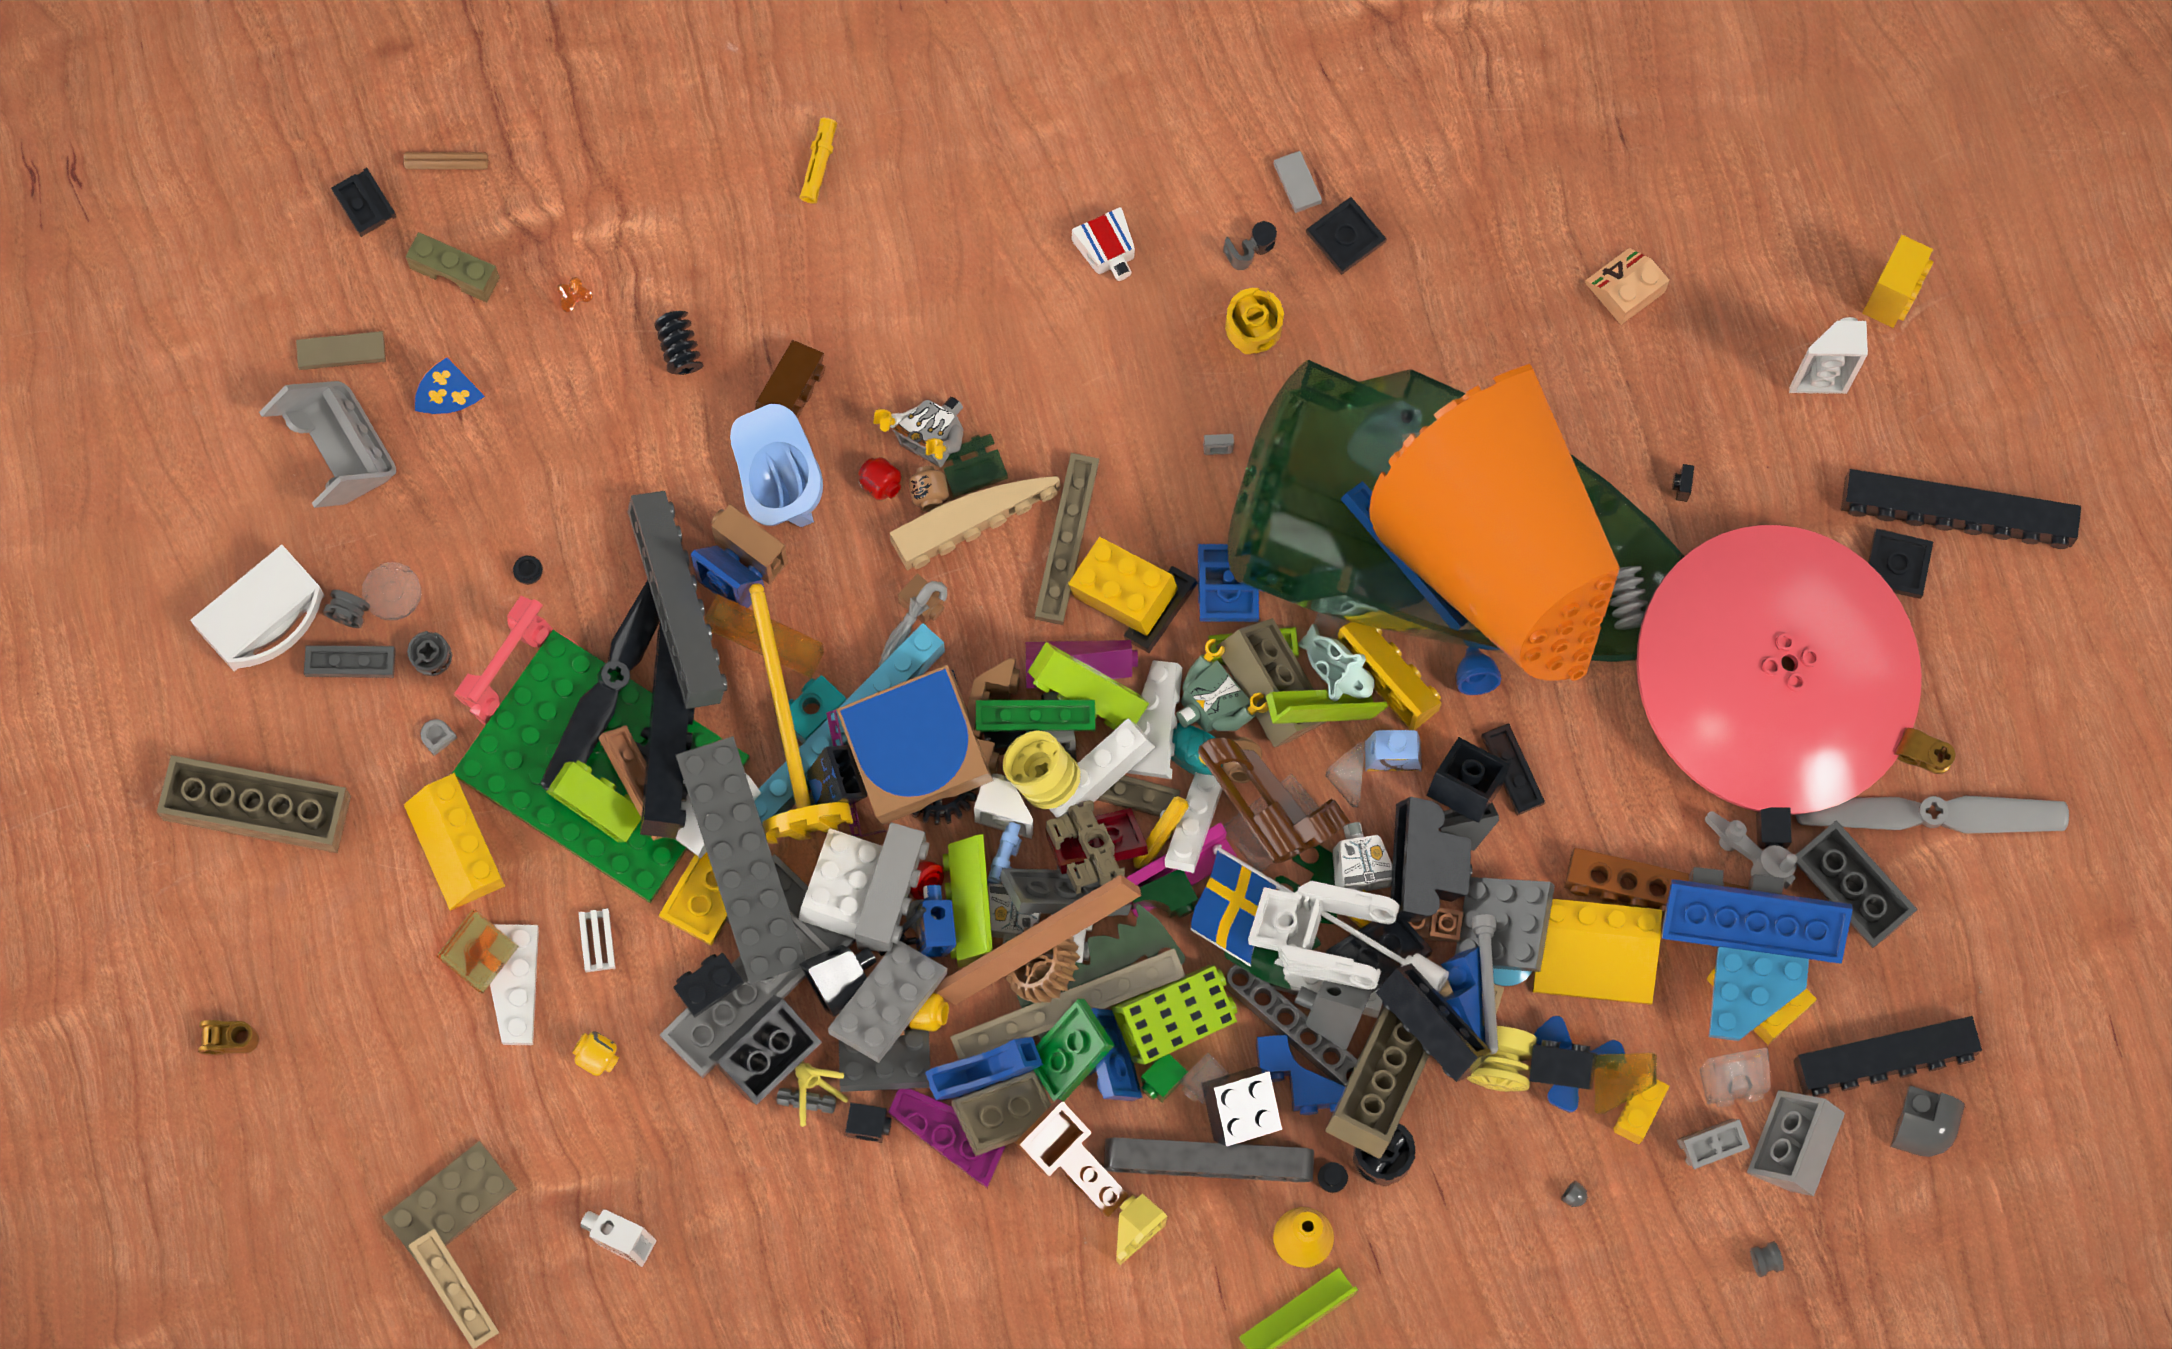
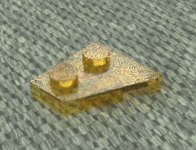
M1655 1053L1598 1054L1595 1068V1113L1604 1114L1657 1085V1055Z

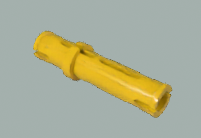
M829 118L820 119L817 136L811 143V158L799 197L807 203H817L827 160L833 152L832 142L838 123Z

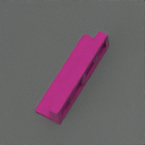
M1221 822L1208 830L1194 873L1184 871L1191 886L1211 875L1216 857L1213 853V847L1216 844H1221L1222 849L1237 857L1226 839L1227 832ZM1165 854L1126 877V879L1138 887H1142L1178 869L1165 867ZM1146 906L1144 908L1150 911L1156 907ZM1131 907L1130 909L1134 913L1135 917H1138L1137 910H1133Z

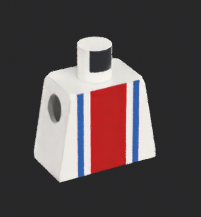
M1121 207L1072 229L1074 245L1097 274L1111 270L1117 281L1124 280L1132 274L1127 262L1134 258L1135 248Z

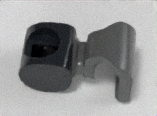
M1258 222L1252 229L1250 240L1245 239L1242 241L1243 256L1239 255L1228 236L1225 239L1223 252L1233 268L1245 270L1253 262L1254 251L1259 255H1264L1273 249L1277 230L1270 222Z

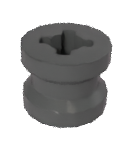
M1775 1241L1768 1243L1764 1248L1756 1246L1750 1249L1752 1263L1759 1277L1766 1276L1769 1271L1780 1272L1784 1270L1782 1255Z

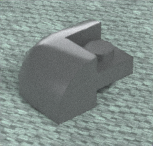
M1909 1086L1901 1115L1897 1120L1891 1147L1925 1157L1944 1153L1953 1145L1958 1135L1965 1104L1961 1100L1945 1093L1936 1094Z

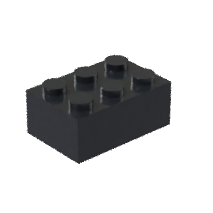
M773 995L708 1058L749 1102L757 1105L814 1051L822 1041L783 998Z

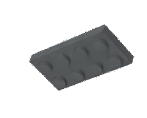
M1002 868L999 877L1018 913L1028 915L1033 913L1053 915L1101 886L1098 879V882L1081 887V893L1076 894L1067 873L1061 874L1060 870ZM1126 904L1108 916L1129 915L1131 904Z

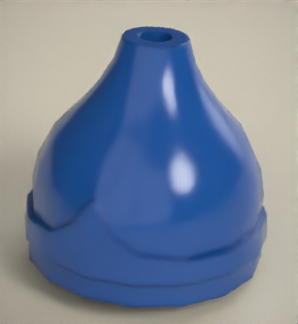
M1477 646L1468 647L1455 673L1459 691L1466 695H1481L1496 689L1501 683V673L1491 657L1483 654Z

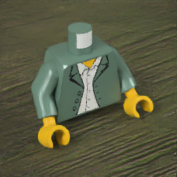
M1210 639L1205 645L1207 653L1205 655L1201 654L1187 673L1182 686L1184 694L1181 699V703L1185 708L1178 711L1176 717L1183 727H1188L1192 723L1197 722L1206 732L1214 729L1217 731H1237L1255 717L1254 713L1267 712L1269 710L1268 704L1265 702L1262 706L1257 707V702L1265 695L1255 693L1249 699L1218 661L1212 662L1214 657L1218 658L1224 654L1225 647L1221 646L1217 653H1212L1211 646L1216 642V639Z

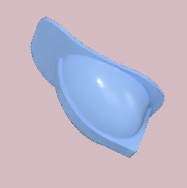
M769 404L737 418L732 425L730 439L740 473L745 505L751 517L765 526H775L785 521H790L799 527L813 523L814 520L811 512L821 500L823 478L819 464L814 457L797 416L783 405Z

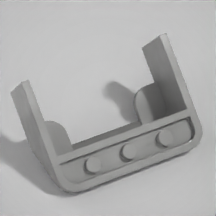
M332 381L285 385L259 412L262 417L282 415L290 430L298 433H309L325 459L334 478H331L326 483V489L312 502L314 508L345 505L386 483L396 473V466L354 393L342 382Z

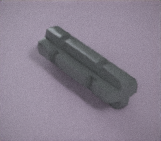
M780 1088L777 1093V1104L788 1107L789 1104H792L794 1108H799V1091L792 1092L791 1089ZM806 1092L807 1110L817 1111L821 1109L825 1113H834L836 1107V1098L834 1096L824 1095V1097H820V1094Z

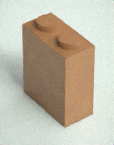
M731 504L725 510L720 509L711 521L713 525L711 527L715 544L723 550L726 548L732 550L740 558V563L746 567L751 565L763 575L762 579L771 584L788 564L785 545Z

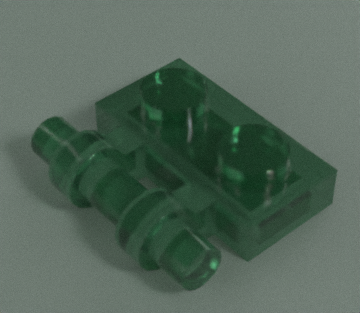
M991 434L982 437L980 435L971 437V441L961 444V449L950 454L945 461L951 460L953 464L943 468V473L953 498L1008 479V474L998 449L988 453L985 450L986 447L994 445ZM972 452L977 454V457L963 462L961 460V456Z

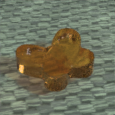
M578 277L571 278L569 284L563 283L557 286V291L561 295L560 306L565 312H570L576 301L589 302L593 298L591 291L582 286V282Z

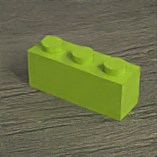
M577 760L576 763L566 762L546 793L617 842H627L641 820L630 796L625 794L623 797L614 791L616 786L603 777L599 780L591 775L592 769L581 761Z

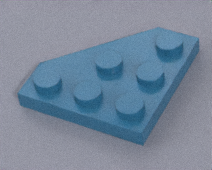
M1718 947L1708 1037L1739 1041L1784 1005L1801 994L1807 986L1809 959Z

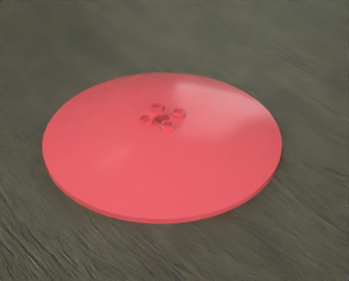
M1758 525L1729 531L1704 542L1690 551L1666 574L1655 590L1641 623L1636 660L1638 685L1646 715L1657 738L1669 756L1692 780L1710 793L1734 805L1757 812L1770 807L1791 808V815L1819 812L1835 807L1871 787L1887 772L1899 756L1895 755L1905 728H1913L1921 696V664L1916 637L1901 602L1882 576L1862 557L1837 541L1816 532L1781 525ZM1783 657H1790L1794 661L1795 667L1793 671H1787L1783 668L1781 663Z

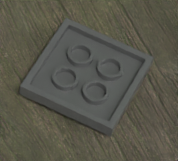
M1470 877L1469 893L1465 895L1462 911L1460 940L1457 942L1455 955L1479 946V939L1472 932V918L1477 915L1488 914L1496 918V931L1491 938L1493 969L1540 972L1555 885L1545 881Z

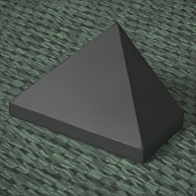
M1491 803L1479 823L1453 809L1444 811V824L1440 830L1443 833L1469 838L1471 840V850L1474 851L1497 824L1499 815L1493 803Z

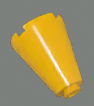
M1298 1207L1287 1211L1280 1217L1274 1229L1273 1243L1278 1255L1286 1263L1296 1267L1310 1268L1320 1264L1328 1257L1334 1243V1232L1329 1220L1321 1212L1309 1207Z

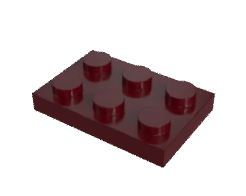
M1131 808L1095 816L1098 824L1104 823L1115 846L1113 856L1116 862L1148 854L1147 843ZM1054 827L1058 837H1060L1057 828ZM1046 830L1047 840L1061 874L1067 873L1068 864L1074 862L1076 865L1085 863L1084 859H1087L1078 840V835L1074 839L1073 837L1071 839L1069 837L1065 838L1064 842L1060 843V849L1056 850ZM1094 838L1088 844L1098 848L1103 846L1105 842L1099 838Z

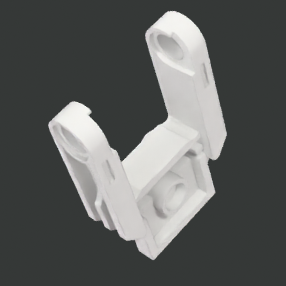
M1310 881L1300 886L1295 893L1264 887L1248 938L1249 945L1278 951L1279 958L1289 973L1361 989H1375L1380 977V969L1376 970L1371 966L1355 963L1354 959L1312 950L1321 920L1320 912L1327 911L1378 923L1391 924L1396 920L1399 904L1389 897Z

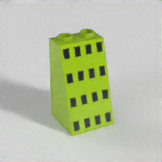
M1207 965L1186 974L1183 978L1111 1006L1133 1063L1148 1064L1237 1022L1234 1015L1238 1013L1237 1007L1232 997H1227L1223 987L1226 986V980L1220 969L1216 970L1214 965Z

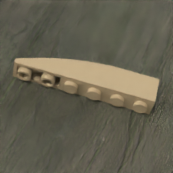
M1058 476L1027 479L965 495L943 504L890 532V541L907 570L913 567L915 569L922 568L930 562V558L938 554L943 556L953 551L958 543L964 540L966 542L973 541L981 535V531L989 527L994 529L1001 526L1007 521L1006 518L1015 513L1017 515L1024 514L1032 508V504L1040 500L1045 502L1052 499L1058 494L1057 491L1060 490V480Z

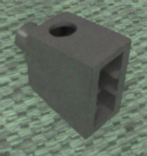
M1324 980L1318 993L1301 986L1294 1003L1311 1010L1305 1022L1308 1028L1347 1050L1372 992Z

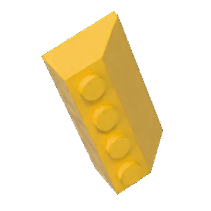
M1363 616L1344 625L1339 629L1337 640L1353 655L1363 654L1366 661L1362 667L1372 674L1375 680L1374 690L1387 702L1410 730H1416L1439 711L1442 702L1437 690L1431 685L1428 687L1420 679L1421 674L1418 669L1411 663L1407 665L1401 658L1402 653L1393 642L1388 643L1381 636L1383 632L1374 621L1371 620L1369 622Z
M455 773L426 785L403 804L450 911L505 887Z

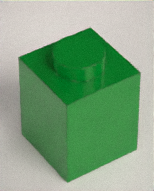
M1170 1054L1159 1058L1141 1076L1140 1082L1143 1084L1141 1089L1152 1100L1158 1098L1163 1102L1187 1078L1188 1071Z

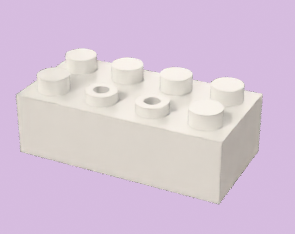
M280 545L194 616L191 622L202 637L235 672L238 668L251 667L269 661L292 647L310 627L325 595L315 580L283 545ZM307 612L303 621L287 639L277 646L255 655L262 648L282 637L297 619Z

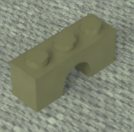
M418 232L405 256L410 269L434 280L437 279L438 275L443 276L456 283L460 287L461 292L486 303L500 279L495 265Z

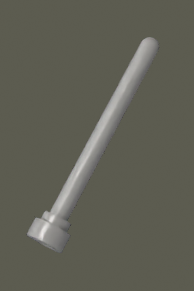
M1482 914L1472 918V932L1479 939L1486 1046L1492 1051L1491 1054H1495L1498 1051L1491 938L1496 931V918L1493 915Z

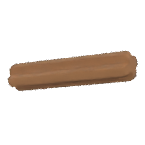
M485 152L404 153L403 163L406 169H487L489 158Z

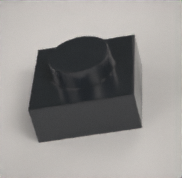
M1683 464L1680 472L1674 473L1672 490L1677 491V501L1687 502L1691 495L1694 465Z

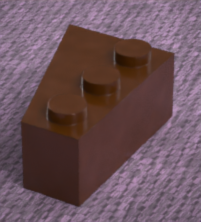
M792 340L757 399L755 410L769 404H780L790 409L799 418L805 403L811 398L815 382H820L826 369V366L822 365L824 353Z

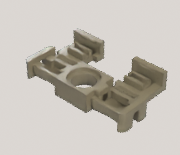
M1091 800L1083 802L1081 807H1078L1077 804L1068 808V815L1046 821V830L1056 850L1060 849V843L1064 842L1065 838L1069 837L1071 839L1073 837L1074 839L1078 835V840L1087 859H1084L1085 863L1076 865L1075 862L1067 865V875L1076 894L1081 893V887L1098 882V879L1099 884L1102 886L1119 875L1125 877V867L1119 869L1113 856L1115 846L1104 823L1098 824L1092 812L1094 811V802ZM1054 827L1057 828L1060 837H1058ZM1099 838L1105 844L1095 848L1090 846L1088 842L1091 839ZM1074 869H1076L1080 879H1078Z

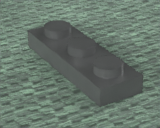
M305 646L304 675L305 677L394 678L396 649L394 646Z

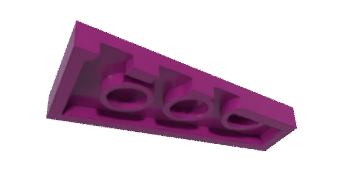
M898 1089L888 1114L988 1189L1006 1145L975 1156L952 1106L912 1089Z

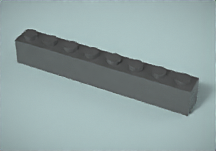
M665 491L631 495L627 512L686 709L721 704L724 691H727V680L725 674H720L718 667L720 664L719 653L717 649L712 647L711 627L709 624H705L703 618L705 613L702 599H698L696 595L697 582L695 575H690L688 568L690 565L687 550H683L681 545V528L679 525L676 526L674 522V505L672 501L668 502Z

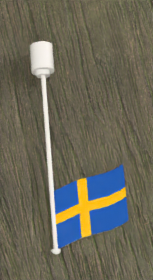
M1216 844L1213 847V853L1216 857L1212 873L1195 906L1191 931L1251 967L1254 946L1249 945L1248 938L1264 887L1289 893L1295 892L1222 849L1221 844ZM1320 912L1324 918L1399 962L1402 966L1412 963L1438 993L1445 985L1449 972L1419 953H1416L1413 957L1409 955L1404 959L1328 912Z

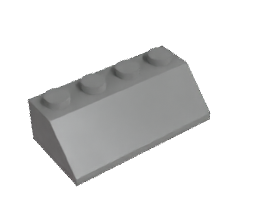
M890 822L854 933L859 950L869 948L870 951H891L893 943H899L903 926L899 925L902 915H908L912 898H908L911 887H917L921 874L917 867L920 859H926L930 843L926 842L925 832Z

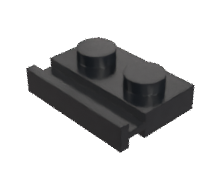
M368 168L363 169L364 171L358 175L354 174L331 187L333 194L360 237L385 224V221L397 217Z

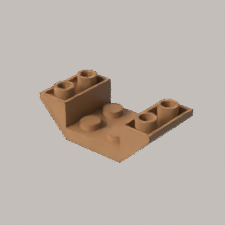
M1009 658L976 677L973 681L967 705L968 720L974 736L980 743L991 775L998 772L999 753L995 752L994 742L981 740L983 732H976V700H989V698L1010 700L1011 694L1017 695L1020 683V669H1016V659Z

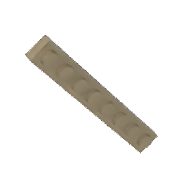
M1173 948L1061 993L1060 999L1052 998L1050 1003L1031 1004L955 1034L950 1038L959 1060L998 1048L1014 1039L1033 1037L1050 1030L1077 999H1085L1090 1008L1104 1009L1183 978L1186 975L1177 952Z

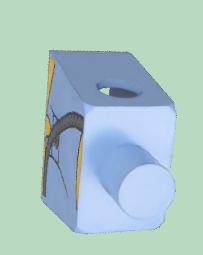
M1378 730L1374 731L1365 741V771L1422 770L1421 740L1418 731Z

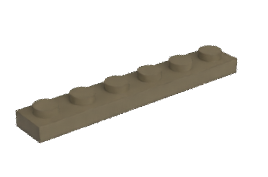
M1074 453L1070 455L1036 607L1035 620L1059 625L1064 624L1071 592L1068 583L1076 570L1099 466V458Z

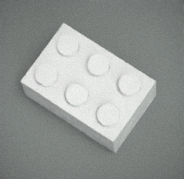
M829 828L803 900L798 920L855 939L854 933L883 846Z

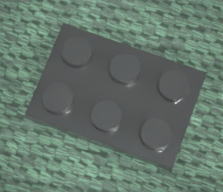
M904 1030V1035L898 1037L879 1063L839 1040V1072L844 1073V1078L840 1079V1092L930 1088L925 1073L930 1070L929 1031Z

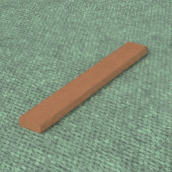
M1122 875L1117 876L945 978L935 989L936 994L957 1005L1141 896L1140 887Z

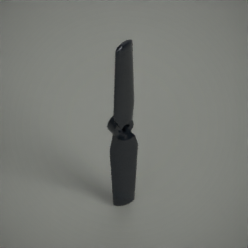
M648 580L612 639L608 661L598 673V683L580 698L541 780V786L546 791L566 762L576 763L578 760L586 764L599 742V736L604 733L615 714L618 691L622 690L629 682L630 671L641 662L660 619ZM616 671L619 680L613 683L610 681L611 676L608 673Z

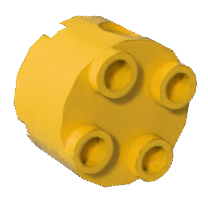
M1253 287L1241 290L1231 299L1227 308L1225 330L1228 339L1236 348L1247 355L1269 350L1281 337L1284 318L1282 304L1269 291L1265 292L1260 290V288Z

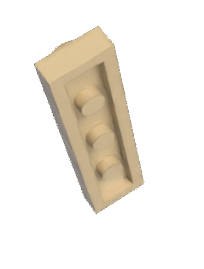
M435 1229L408 1245L472 1349H475L499 1333Z

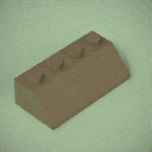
M1273 618L1239 629L1216 646L1218 651L1221 646L1225 647V652L1221 658L1229 668L1236 684L1249 699L1255 693H1262L1267 696L1271 692L1314 690ZM1265 696L1257 702V707L1267 702ZM1269 710L1265 713H1254L1274 748L1289 743L1326 723L1272 724Z

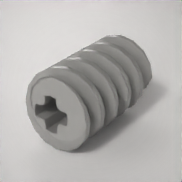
M1629 566L1619 569L1612 595L1616 597L1610 600L1611 606L1619 607L1612 612L1613 617L1620 618L1614 624L1615 629L1626 630L1641 627L1645 611H1641L1640 608L1648 604V601L1638 598V596L1646 593L1645 589L1636 587L1637 584L1644 581L1643 578L1634 576V573L1642 570L1641 566Z

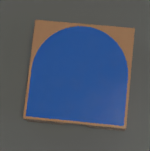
M948 665L836 709L874 813L882 825L922 810L937 800L954 797L994 781L980 743L974 736L968 720V711L956 679Z

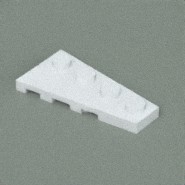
M1152 661L1141 695L1149 702V705L1136 725L1154 744L1155 748L1127 772L1129 774L1172 779L1173 769L1170 768L1171 756H1174L1175 744L1172 743L1173 729L1177 728L1178 720L1175 715V708L1180 700L1183 669L1178 663Z
M491 924L517 946L506 962L503 963L489 951L500 934L488 926L480 936L486 967L496 974L490 981V987L502 1044L533 1045L539 927L538 925Z

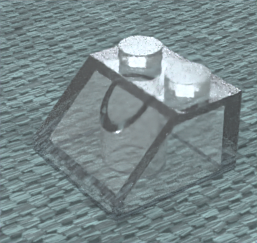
M1767 1047L1708 1058L1699 1069L1707 1105L1716 1103L1718 1108L1733 1105L1735 1099L1745 1098L1746 1102L1763 1099V1094H1766L1771 1088Z

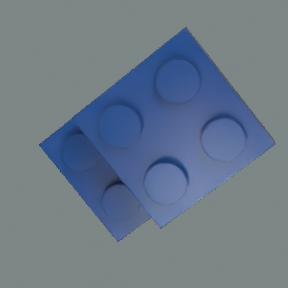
M1198 544V603L1200 607V622H1259V564L1257 562L1256 544Z

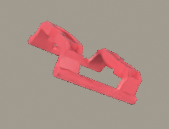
M524 596L519 597L507 615L508 626L512 631L481 676L468 673L454 693L462 704L471 708L470 712L484 725L488 723L500 705L498 694L489 685L519 640L540 649L549 634L554 630L545 619L537 616L543 605L535 599L531 600Z

